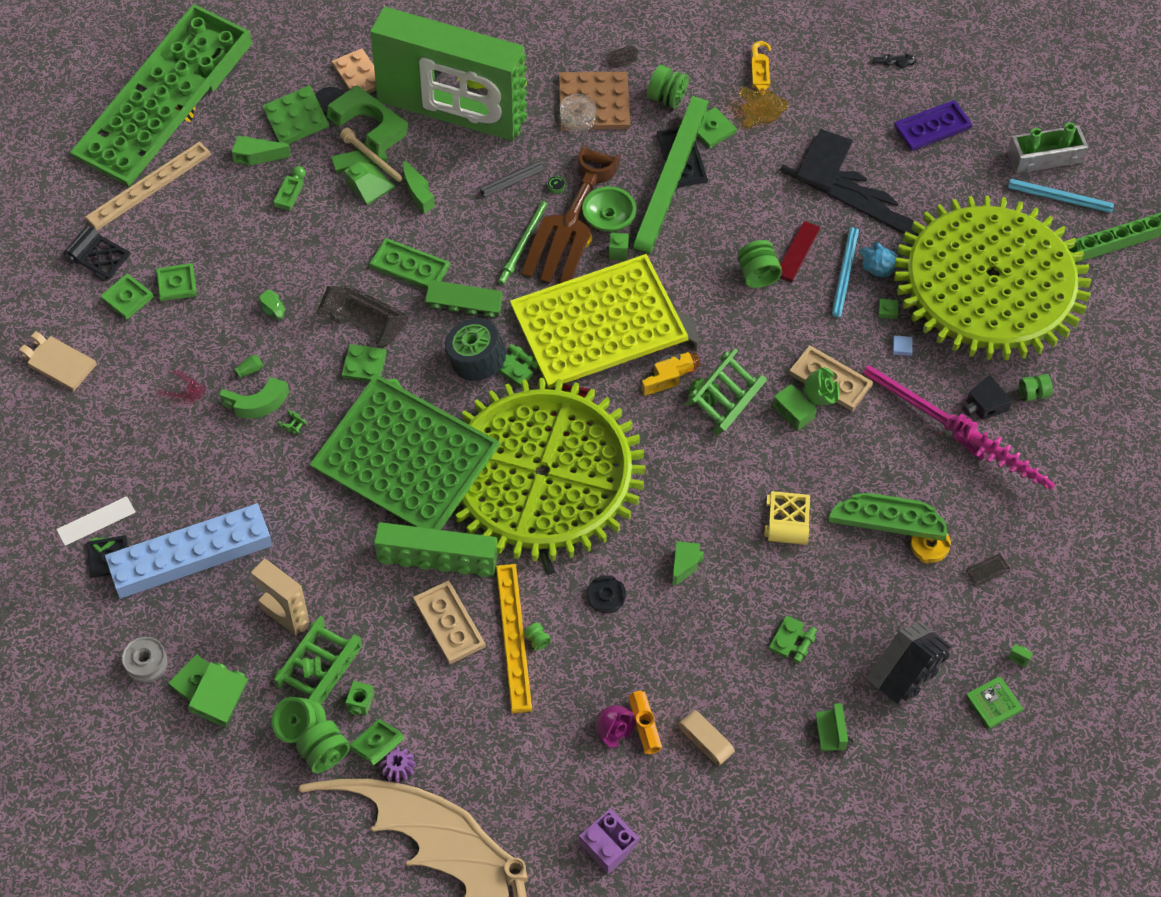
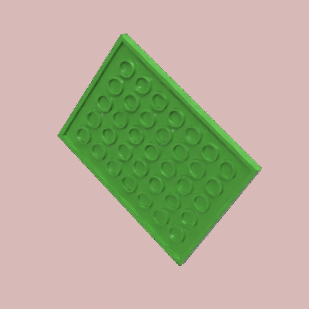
M375 374L310 463V466L414 527L441 530L496 452L500 443L496 439Z

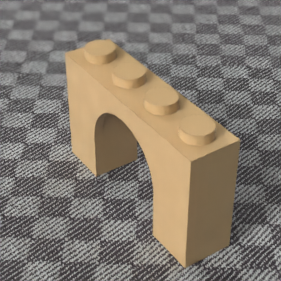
M264 558L251 572L253 582L266 591L258 600L260 609L297 636L300 632H304L310 622L302 586Z

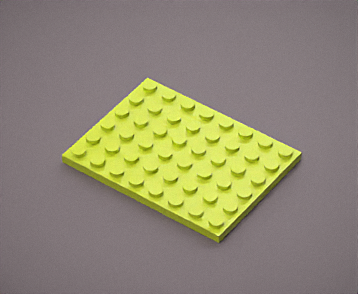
M647 254L510 301L514 314L549 389L555 387L557 379H562V384L688 340V334Z

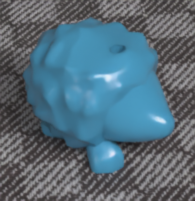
M874 242L871 247L860 249V253L863 256V268L866 272L883 278L889 277L895 271L896 267H894L897 254L894 251L884 248L878 242Z

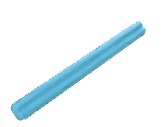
M1010 179L1008 188L1011 190L1111 213L1114 204L1111 202L1015 179Z
M851 227L849 229L832 309V316L841 317L859 233L858 228Z

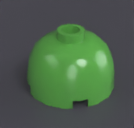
M829 368L817 369L811 372L805 380L804 394L815 405L828 406L836 403L835 401L839 399V385L837 381H833L832 376L835 375Z

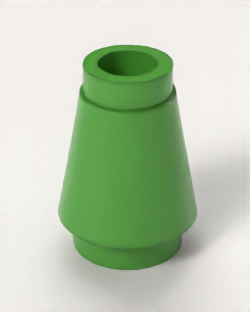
M251 354L235 370L241 378L260 371V368L264 367L257 354L253 356Z

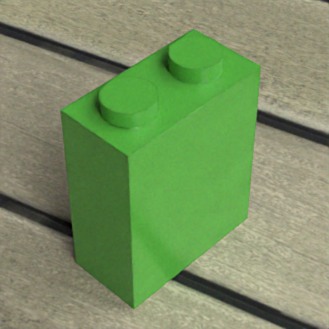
M210 662L188 706V711L226 728L245 690L248 679L239 671L232 672L227 670V667L221 663L216 662L214 664Z

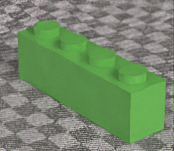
M429 280L426 303L430 305V308L441 309V307H445L451 312L464 310L470 315L483 313L485 317L495 318V315L500 316L503 301L502 291Z

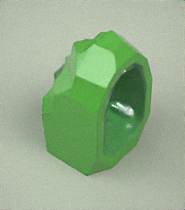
M266 290L259 296V307L274 320L284 318L286 309L278 294L272 290Z

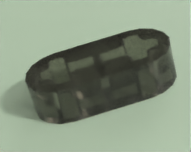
M626 46L612 51L607 56V64L609 67L618 68L633 63L637 60L638 50L633 46Z

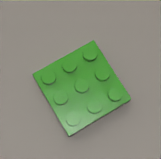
M310 85L263 105L279 142L290 144L329 127V123Z

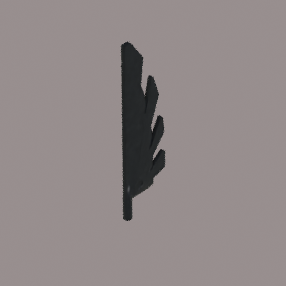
M784 164L780 171L797 179L798 171ZM839 171L830 191L810 185L904 234L908 232L917 237L919 236L918 233L912 230L914 222L912 219L891 211L882 203L885 202L898 206V202L888 193L863 187L852 181H867L866 177L856 171Z

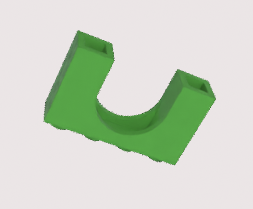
M358 85L328 105L327 118L339 127L359 115L373 117L380 123L378 127L366 135L365 144L377 156L407 135L408 123Z

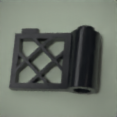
M87 225L65 249L64 258L71 264L79 263L95 272L96 277L104 281L105 279L110 280L131 254L126 249L101 236L93 227ZM102 242L108 246V249L98 251L97 246ZM120 252L123 254L120 259L112 258V253ZM109 254L111 260L100 262L99 255ZM91 256H97L98 262L89 263L86 259ZM112 264V269L109 273L101 270V266Z

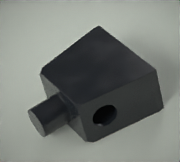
M989 375L969 392L966 400L968 404L963 406V410L967 416L976 413L984 420L1009 411L1012 400L993 377Z

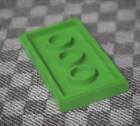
M387 238L384 239L369 263V268L426 290H428L429 280L441 282L450 267V262Z

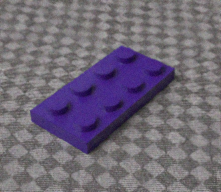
M955 100L894 123V128L910 151L969 130L972 127V123Z

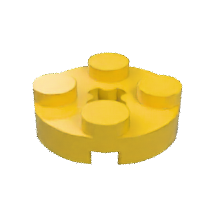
M948 534L946 541L912 536L910 546L913 554L921 562L935 563L943 560L948 555L951 541ZM928 540L931 543H935L933 547L926 545Z

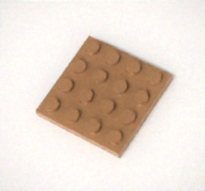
M559 72L561 130L630 129L628 72Z

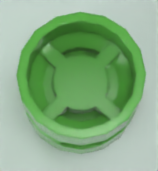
M1041 374L1036 375L1034 378L1030 376L1019 379V392L1022 400L1029 402L1036 400L1037 397L1039 399L1052 397L1053 387L1049 375Z

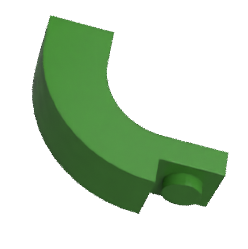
M270 377L265 387L257 394L243 396L222 389L219 396L224 407L228 409L234 408L236 417L251 419L263 417L278 409L287 398L289 388L287 382Z

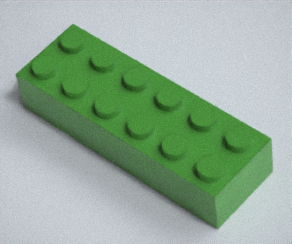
M381 522L378 524L374 543L377 562L385 565H390L391 563L400 564L403 567L416 566L424 570L432 568L439 569L442 572L455 571L463 575L470 573L478 574L481 577L495 575L498 558L497 537Z

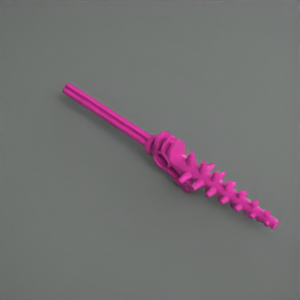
M866 366L863 371L865 376L942 423L944 429L952 431L953 438L958 443L963 444L979 460H984L990 454L986 460L988 463L995 458L996 462L999 463V468L1006 464V467L1010 468V473H1013L1015 470L1018 474L1021 472V478L1027 476L1028 479H1033L1032 482L1034 484L1038 482L1045 489L1052 490L1055 487V484L1048 480L1047 475L1043 476L1038 473L1039 469L1037 467L1032 469L1028 466L1029 460L1024 462L1019 460V452L1014 455L1008 452L1011 448L1010 444L1004 448L998 446L1002 440L1001 437L991 441L988 439L987 432H984L983 435L977 430L978 423L972 422L970 418L966 419V415L961 414L957 417L953 414L950 416L872 366Z

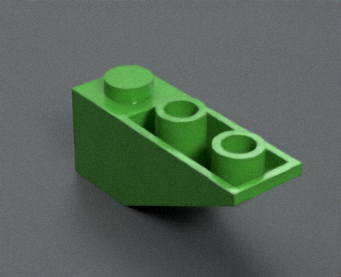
M237 136L232 150L234 163L246 165L288 158L291 155L289 144L247 136Z

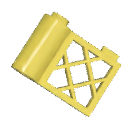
M771 491V495H767L766 506H770L769 526L765 525L764 537H768L770 542L807 545L809 537L810 495ZM775 498L783 499L786 503L779 506L775 502ZM797 500L805 501V505L799 508L794 502ZM791 506L795 512L789 515L784 509ZM780 512L785 518L783 520H776L774 516ZM799 514L805 521L797 522L793 518Z

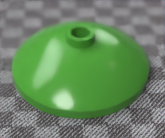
M607 186L590 192L584 199L582 211L585 220L592 227L601 231L613 232L624 229L631 224L636 215V203L633 197L625 190Z

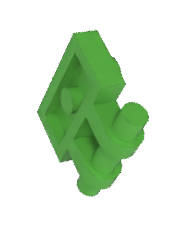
M510 344L508 351L512 354L510 356L506 355V360L498 372L521 388L522 380L526 379L528 381L533 376V372L529 369L533 367L538 370L539 366L534 356H529L519 346L516 347ZM518 358H520V359H522L525 363L522 365L521 363H519V362L516 361V360H517Z
M786 615L769 647V651L786 659L792 653L795 655L793 661L799 664L802 658L806 657L809 645L813 644L817 629L810 627L808 632L802 631L804 623ZM798 638L803 640L800 646L795 645Z

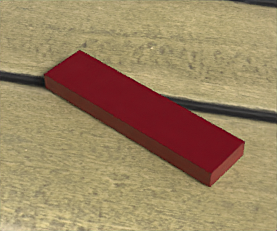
M807 221L802 223L780 265L782 268L780 279L793 283L820 232V226Z

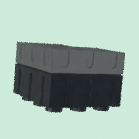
M920 621L897 633L866 679L878 689L880 688L895 703L908 702L911 697L915 698L921 691L919 686L922 682L925 683L929 678L933 679L939 671L937 667L949 658V650L952 646Z

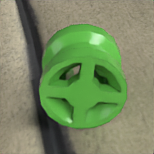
M320 656L314 659L303 658L304 678H309L312 675L321 677Z

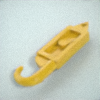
M758 41L751 47L752 87L762 96L767 88H770L769 58L764 54H758V47L764 46L768 51H771V47L764 41Z

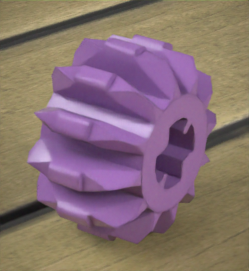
M397 746L396 751L393 752L391 750L388 755L382 758L383 761L380 762V768H382V775L387 776L388 781L395 778L396 783H399L400 778L407 781V775H413L412 768H415L416 764L415 761H412L414 759L412 753L408 754L406 748L400 751V748Z

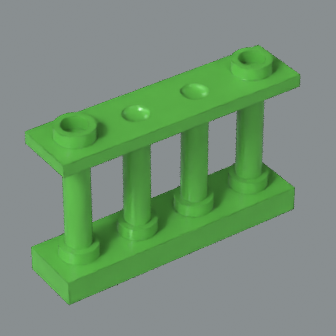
M736 348L730 352L727 350L720 356L721 361L697 390L694 389L687 396L689 399L685 403L688 407L696 402L715 421L716 425L712 431L716 435L726 431L767 381L763 375L757 378L751 377L733 359V356L738 352ZM727 364L747 382L746 385L748 387L745 390H741L722 371ZM716 377L736 395L737 400L734 403H731L711 384ZM706 389L726 408L724 416H720L701 397Z
M319 616L317 621L311 623L309 632L284 667L276 672L274 680L278 689H281L284 683H287L307 694L309 699H313L322 705L362 648V641L355 634L351 639L345 640L325 629L324 617ZM321 635L343 647V651L340 655L334 656L313 643ZM307 651L332 663L328 672L321 671V677H317L320 679L317 688H311L290 676L296 666L303 670V660L301 659Z

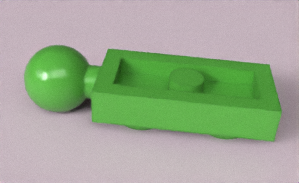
M294 167L292 170L293 177L286 176L273 202L274 207L291 211L304 185L302 179L305 177L306 171L303 167Z

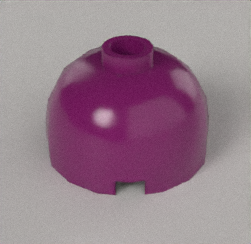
M611 705L601 710L595 722V731L598 738L611 748L620 746L617 742L623 736L627 739L633 732L636 720L633 719L634 713L620 705Z

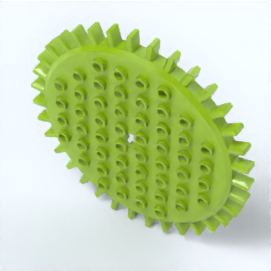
M968 196L967 207L960 208L957 200L953 199L951 203L952 211L949 213L941 204L937 205L936 213L939 216L937 219L926 211L923 216V221L928 224L926 227L914 221L912 230L918 233L919 236L917 237L905 232L903 241L913 245V247L899 244L897 253L908 256L909 259L896 258L894 267L905 268L907 272H895L894 281L908 282L907 285H900L897 289L898 295L911 293L912 296L904 300L903 308L917 306L919 310L913 312L912 321L914 322L925 317L928 322L924 325V333L929 332L934 327L940 330L936 342L941 343L948 335L955 339L952 345L953 351H956L960 347L961 342L970 345L969 356L971 357L976 353L977 347L986 348L987 360H991L994 349H1002L1004 360H1009L1010 349L1017 348L1023 359L1026 358L1028 352L1026 346L1031 344L1036 352L1041 354L1044 348L1041 343L1043 339H1046L1052 347H1055L1058 342L1057 337L1053 334L1055 331L1064 338H1067L1070 329L1063 325L1064 321L1074 327L1078 326L1080 318L1070 314V312L1073 311L1084 315L1087 306L1075 302V299L1086 302L1089 300L1090 292L1078 290V287L1089 288L1091 284V278H1078V274H1087L1089 264H1075V261L1082 260L1084 252L1070 253L1069 249L1075 246L1076 239L1072 238L1063 242L1060 237L1064 235L1066 228L1062 226L1056 231L1051 230L1049 227L1053 220L1052 216L1046 218L1044 222H1040L1036 219L1039 209L1035 207L1030 215L1022 213L1023 202L1021 201L1017 203L1015 210L1006 208L1007 201L1005 197H1002L999 207L990 206L989 196H985L983 206H975L973 197ZM991 267H995L994 270L998 271L1000 275L989 276L986 271L991 269Z
M544 378L539 379V389L529 390V385L525 379L521 383L522 392L513 393L511 386L505 384L506 397L499 399L492 390L489 391V399L492 404L487 407L478 399L475 400V409L480 412L475 417L465 410L462 412V419L469 423L468 425L496 439L500 443L496 452L458 504V506L462 504L464 510L455 515L456 521L459 523L468 517L474 520L467 526L468 534H473L481 527L485 531L482 534L483 536H494L499 539L497 548L500 554L504 550L505 545L509 543L515 545L513 550L514 558L516 559L520 557L521 550L524 547L532 548L531 557L533 561H537L539 549H549V557L551 561H555L557 556L556 548L566 547L568 556L572 558L574 557V547L572 544L581 542L583 548L589 552L591 551V542L588 538L595 534L603 544L607 542V535L602 530L606 525L617 533L620 531V524L613 518L616 514H619L629 520L631 518V511L622 505L624 502H628L638 506L639 496L628 493L629 488L643 490L644 481L631 479V474H645V465H632V460L644 459V449L630 451L629 446L640 443L639 434L627 438L624 435L625 432L632 429V421L630 420L618 425L616 420L622 417V409L618 408L611 414H608L605 410L610 405V399L606 397L599 405L593 403L592 401L595 398L594 389H591L586 397L583 398L578 395L579 383L576 382L569 393L562 391V379H557L555 390L545 389L546 383ZM552 412H556V416H551ZM589 421V423H593V425L589 426L587 425V422ZM549 427L552 429L550 432L545 431ZM569 432L570 435L566 437L563 433ZM544 465L549 467L550 472L545 477V475L536 474V469ZM571 470H576L577 472H576V473H571L570 471H571ZM547 481H552L553 483H552V484H547L546 482H547ZM490 482L491 485L486 486L485 483ZM508 487L510 490L505 491L504 488ZM527 492L528 495L524 496L522 493ZM484 498L485 501L480 502L479 499ZM500 503L504 504L503 507H499L497 505ZM521 508L522 511L517 512L516 509ZM539 513L541 516L536 517L535 514ZM558 518L559 521L555 522L553 519ZM576 523L578 526L573 527L572 524ZM511 525L517 526L516 528H510ZM531 528L536 530L534 533H529Z

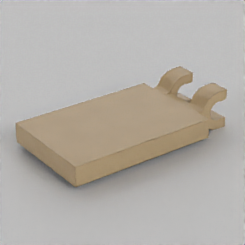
M36 331L31 336L35 340L33 344L38 346L34 352L26 345L19 349L23 353L22 358L28 360L27 363L30 368L72 391H75L97 365L96 361L52 336L45 339Z

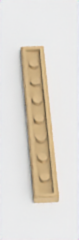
M199 141L85 216L86 221L96 231L209 157L211 155L210 151Z

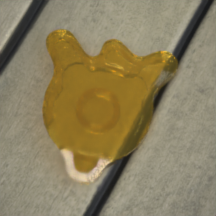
M742 87L740 90V96L748 101L741 108L747 116L744 126L748 129L759 123L775 122L789 107L788 100L780 96L778 97L773 91H753L747 87Z

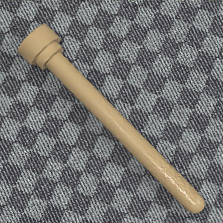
M349 127L342 130L340 133L341 140L345 143H352L397 182L403 180L399 173L356 138L353 130Z

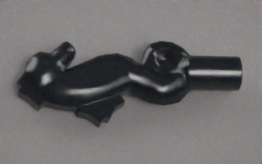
M905 53V57L897 55L893 58L890 54H885L883 57H873V64L884 63L886 65H893L896 63L897 66L903 69L908 65L917 63V59L914 55H909L908 53Z

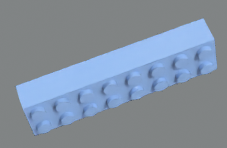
M257 503L105 555L121 599L272 546V542Z

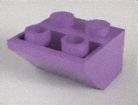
M611 808L579 835V845L607 874L625 860L640 840Z

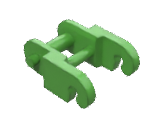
M288 410V415L294 418L291 424H282L281 421L277 424L289 433L292 431L294 434H299V429L302 425H307L306 420L301 419L298 413L294 411L291 413V410ZM295 422L299 423L296 427H293Z

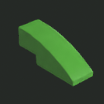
M404 161L403 169L407 190L416 206L425 214L435 207L434 196L429 192L428 181L407 161Z

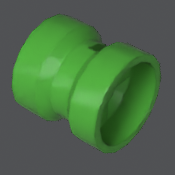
M540 623L532 624L523 634L527 640L532 642V647L535 651L545 648L551 642V637L543 632V627Z

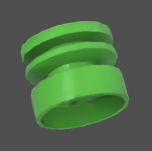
M660 64L650 79L647 98L655 102H660L663 99L665 106L669 105L670 108L676 109L686 93L689 76L685 73L681 74L680 71H676L672 75V68Z
M767 240L753 241L746 244L737 253L739 266L749 287L760 288L769 286L782 275V268L776 258L777 255L771 242Z

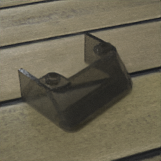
M327 286L316 312L319 315L328 314L330 319L336 322L346 320L374 335L376 344L382 346L391 344L410 317L406 313L351 286Z

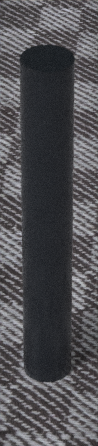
M531 528L529 531L530 533H534L536 530L534 528ZM539 549L540 557L548 575L556 573L546 549Z

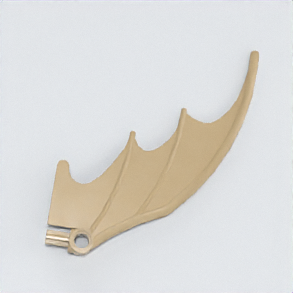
M335 779L302 784L298 788L301 793L316 790L349 791L371 799L378 807V818L375 826H372L370 830L372 832L391 830L411 837L419 845V852L413 859L406 861L405 865L425 866L457 878L466 886L465 897H509L507 885L512 886L514 897H527L524 883L528 881L524 861L520 858L512 857L501 849L481 829L470 813L438 795L417 787L375 779ZM513 869H519L521 871L519 874L510 873V871Z

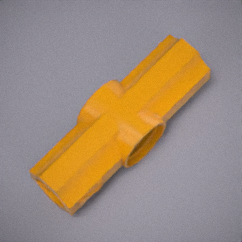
M642 691L633 692L631 695H628L631 710L635 715L633 716L636 720L635 728L639 733L644 753L649 755L655 754L662 750V745L655 726L654 715L651 712L646 693ZM642 720H646L649 722V724L643 725L640 722Z

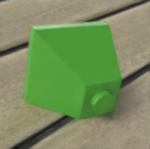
M357 162L344 170L346 184L366 205L395 188V185L375 164Z

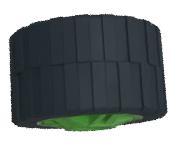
M482 318L464 320L450 330L445 340V351L453 369L458 376L465 380L480 381L489 378L502 368L506 360L505 345L497 327L489 320L487 321Z

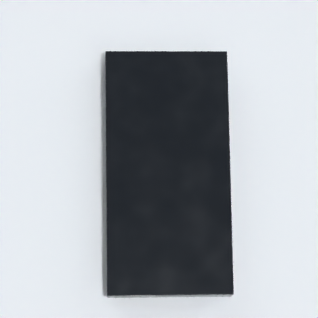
M680 127L657 131L656 135L665 163ZM696 141L680 181H678L677 188L708 182Z
M820 129L798 173L797 180L830 191L853 140Z

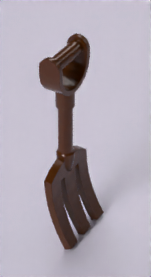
M587 145L582 146L578 157V171L583 177L580 182V188L565 215H550L543 218L527 256L522 275L533 277L544 247L553 229H555L556 233L546 259L541 281L552 282L557 266L572 235H575L560 283L574 278L591 234L590 229L578 220L584 199L593 190L595 183L606 182L613 178L619 167L621 155L617 154L614 157L590 150ZM584 159L608 167L594 169L584 163Z

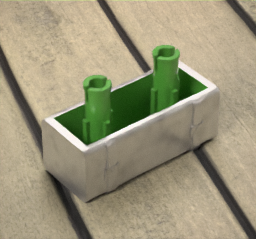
M1069 122L1065 124L1064 128L1047 131L1033 128L1031 133L1011 136L1007 153L1016 174L1028 173L1035 170L1083 163L1088 145L1080 126H1075L1074 123Z

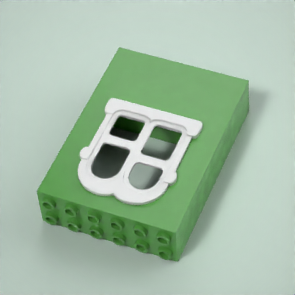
M383 7L370 31L377 99L381 103L511 141L514 140L516 135L520 134L521 124L525 123L527 119V113L525 112L527 107V101H525L527 90H525L527 67L525 66L526 54H524V46ZM434 70L459 77L460 89L435 82ZM467 80L481 83L486 87L488 94L483 96L467 91Z

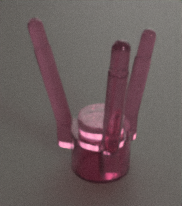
M172 370L173 374L189 383L186 388L189 395L158 390L159 394L187 398L194 401L195 398H202L205 394L206 386L181 370Z

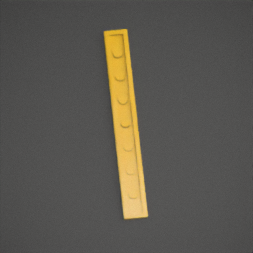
M516 564L496 566L511 712L512 714L532 712Z

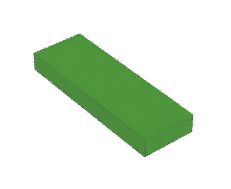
M360 150L331 157L336 174L344 172V170L357 162L376 164ZM384 150L378 157L381 158L384 162H387V156Z

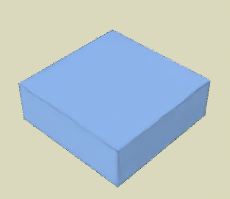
M894 336L893 355L912 356V337Z

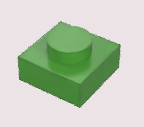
M880 299L879 318L897 319L898 300Z
M1014 644L1008 659L1026 668L1033 653L1023 646Z

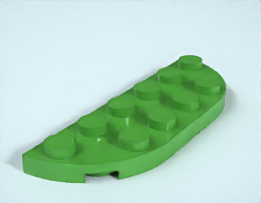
M873 493L856 494L844 502L840 501L833 508L829 516V522L940 541H946L947 538L946 523L936 513V509L924 502Z

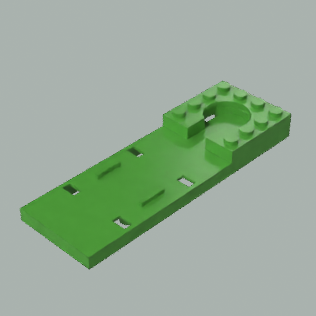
M193 4L70 152L72 157L129 187L208 90L215 91L253 44L249 31ZM219 48L221 50L219 55L214 59L211 58ZM139 84L146 88V90L141 92L135 89V87ZM178 105L183 107L180 111L175 109ZM102 129L109 133V135L105 138L97 133ZM141 150L146 152L143 157L138 155Z

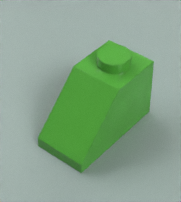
M677 541L672 585L679 584L698 570V563L703 561V551H700V544Z

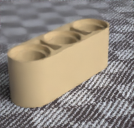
M693 710L678 723L681 731L717 766H720L735 752L730 742L698 711Z

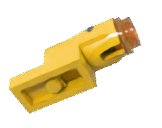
M687 352L662 357L660 362L654 364L655 377L650 376L642 380L644 396L678 386L680 376L697 370L700 367L697 353Z

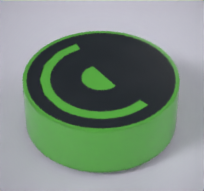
M559 176L551 177L547 182L549 192L553 194L562 193L565 189L564 179Z

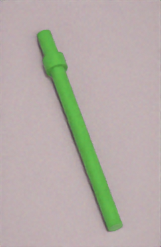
M545 201L540 203L509 262L505 263L498 280L500 285H504L508 277L512 275L518 258L548 205Z

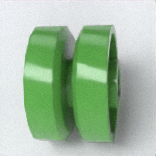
M285 698L277 704L272 715L274 733L280 740L288 743H297L309 729L326 721L325 711L321 704L307 698Z
M331 720L321 722L302 735L296 745L298 753L302 758L307 759V765L316 774L327 771L339 763L351 748L348 740L340 734L339 728Z

